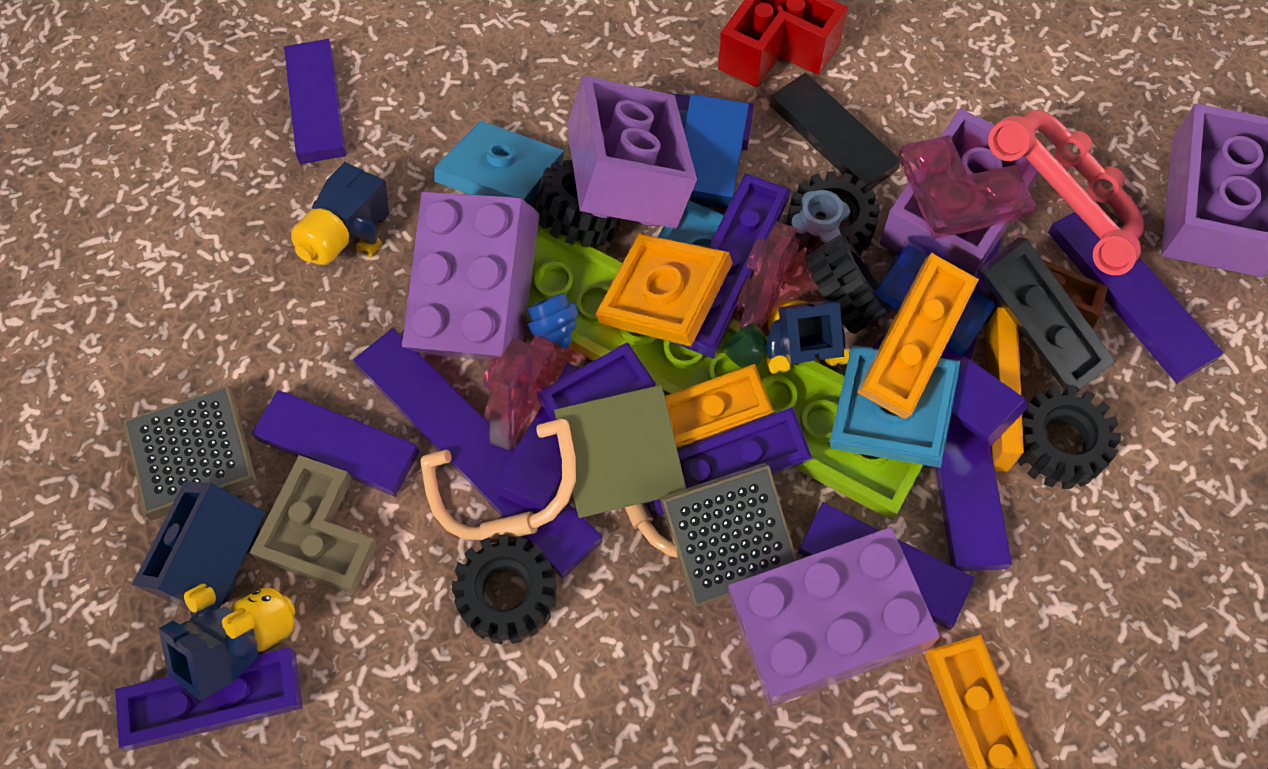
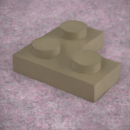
M299 455L249 553L256 560L355 595L378 547V543L373 537L331 523L352 481L349 473Z

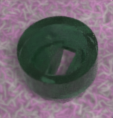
M752 322L736 332L723 345L722 351L733 363L741 368L753 364L757 367L760 365L761 360H764L768 355L767 339L758 326Z

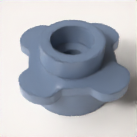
M818 190L804 194L802 197V209L799 214L794 215L792 218L793 229L798 233L808 232L814 236H819L820 240L824 243L840 235L838 228L841 221L849 217V206L830 191ZM816 216H824L825 219L819 220Z

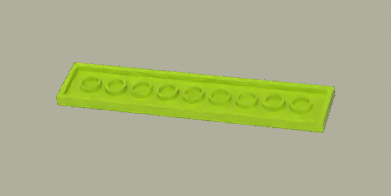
M538 224L528 307L560 293H565L569 303H575L578 310L577 322L574 331L571 333L572 338L568 348L594 361L628 342L655 381L656 386L662 385L664 396L755 364L774 414L793 407L813 460L793 468L892 521L895 519L923 465L831 449L830 439L845 376L816 361L790 363L789 371L784 373L778 371L776 374L770 373L765 365L768 358V337L732 319L714 359L666 340L600 324L595 313L618 273L622 262L591 246L582 247L581 241L575 239L573 245L566 243L567 236L561 234L558 238L550 235L552 227L543 229ZM527 312L526 325H527V322L531 320L530 317H529V315H528V312Z

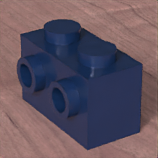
M184 482L132 585L189 610L184 600V594L204 583L207 585L206 588L211 587L216 595L215 603L208 606L210 610L219 609L233 593L236 573L259 534L258 527L266 512L212 483Z

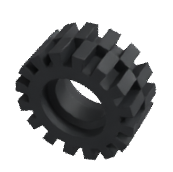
M564 160L563 165H560L558 162L552 163L550 168L547 167L544 170L533 208L539 213L540 220L538 224L543 229L552 227L550 235L558 238L561 234L567 236L565 242L572 245L575 239L581 241L582 247H590L592 240L597 246L604 245L606 240L609 242L613 240L622 219L615 217L602 218L580 211L572 160Z
M836 171L827 172L824 181H822L818 173L811 176L810 184L805 180L799 184L798 191H794L791 198L787 225H789L788 237L789 239L795 238L794 248L798 252L803 248H807L806 257L825 244L820 240L819 236H814L808 232H796L792 227V218L800 213L804 194L810 191L826 190L836 194L850 209L849 218L851 224L847 228L839 229L840 234H843L852 243L855 251L857 250L860 255L863 249L867 251L876 230L880 208L879 204H874L876 195L873 190L865 193L867 186L865 182L860 179L856 185L851 184L853 175L844 173L843 180H836Z
M843 234L836 236L805 257L807 269L812 273L811 277L820 288L819 292L826 300L840 302L841 323L843 326L845 325L850 333H858L891 312L884 293L878 287L877 280L870 273L871 270L862 261L861 255L857 250L855 251L852 243Z
M1059 386L1050 387L1045 395L1042 391L1039 392L1028 402V408L1022 413L1024 453L1017 461L1020 466L1027 462L1032 466L1027 474L1034 480L1040 473L1046 476L1043 483L1046 486L1053 488L1059 481L1062 482V489H1072L1077 483L1082 487L1089 484L1093 478H1096L1115 458L1118 452L1115 447L1121 442V433L1112 432L1119 423L1116 416L1105 419L1104 414L1110 407L1104 401L1097 407L1090 403L1095 394L1088 390L1080 398L1076 396L1077 387L1067 386L1061 394ZM1060 421L1075 427L1083 438L1082 452L1071 455L1056 449L1045 435L1046 426L1052 422Z
M499 535V542L491 544L489 537L481 540L482 549L475 552L471 547L464 553L467 559L466 563L458 562L455 568L458 578L457 581H452V592L455 595L454 603L462 619L473 630L475 635L482 639L484 637L490 638L491 642L496 644H502V640H510L512 644L521 642L520 637L529 634L530 637L534 636L539 632L537 627L542 622L547 624L551 618L550 611L552 607L556 606L557 586L552 566L549 560L544 558L543 551L537 545L531 548L528 540L518 536L517 542H511L509 535ZM501 571L517 572L527 582V592L521 603L507 610H500L490 606L484 598V589L488 580L494 574Z

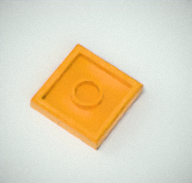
M639 233L595 315L600 324L691 347L733 264L730 253Z

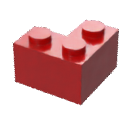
M744 0L720 33L718 70L756 88L761 84L779 57L820 75L840 46L848 7L834 0Z

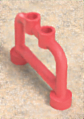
M1039 109L1032 110L1022 117L1016 115L1008 116L997 123L991 129L988 137L991 152L997 158L1004 161H1014L1024 156L1100 238L1093 250V260L1099 270L1109 275H1122L1131 270L1141 253V246L1138 240L1144 232L1145 223L1138 206L1122 189L1125 185L1123 172L1112 166L1103 168L1090 154L1092 140L1089 135L1081 131L1070 132L1057 118L1048 112ZM1036 130L1044 134L1056 147V158L1035 137ZM1068 143L1076 144L1080 149V154L1071 153L1068 149ZM1062 165L1067 167L1074 166L1088 181L1089 194ZM1100 179L1109 180L1113 184L1114 189L1108 190L1102 187ZM1094 200L1102 203L1107 202L1120 217L1123 227L1120 229Z

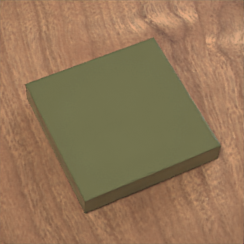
M662 385L554 410L556 420L566 419L570 425L576 456V482L573 488V495L579 518L658 500L659 497L686 489Z

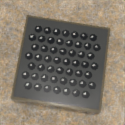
M228 386L124 420L144 513L151 520L168 514L184 482L212 483L229 493L257 484L234 394Z
M765 463L659 497L691 603L695 607L729 596L728 585L797 561L770 467Z

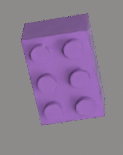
M582 76L567 123L580 211L602 218L615 217L638 221L647 226L660 225L677 228L697 177L675 95Z
M1197 103L1194 104L1172 138L1161 256L1263 277L1268 272V117Z
M960 108L889 211L880 245L903 257L915 259L921 264L933 253L976 277L978 274L977 270L988 259L1030 193L1040 173L1024 156L1014 161H1004L997 158L991 152L988 144L989 133L995 125Z
M435 192L421 193L402 347L425 355L521 364L527 320L526 308H528L539 220V213L522 198Z
M892 527L728 585L730 605L769 707L929 650L940 637Z

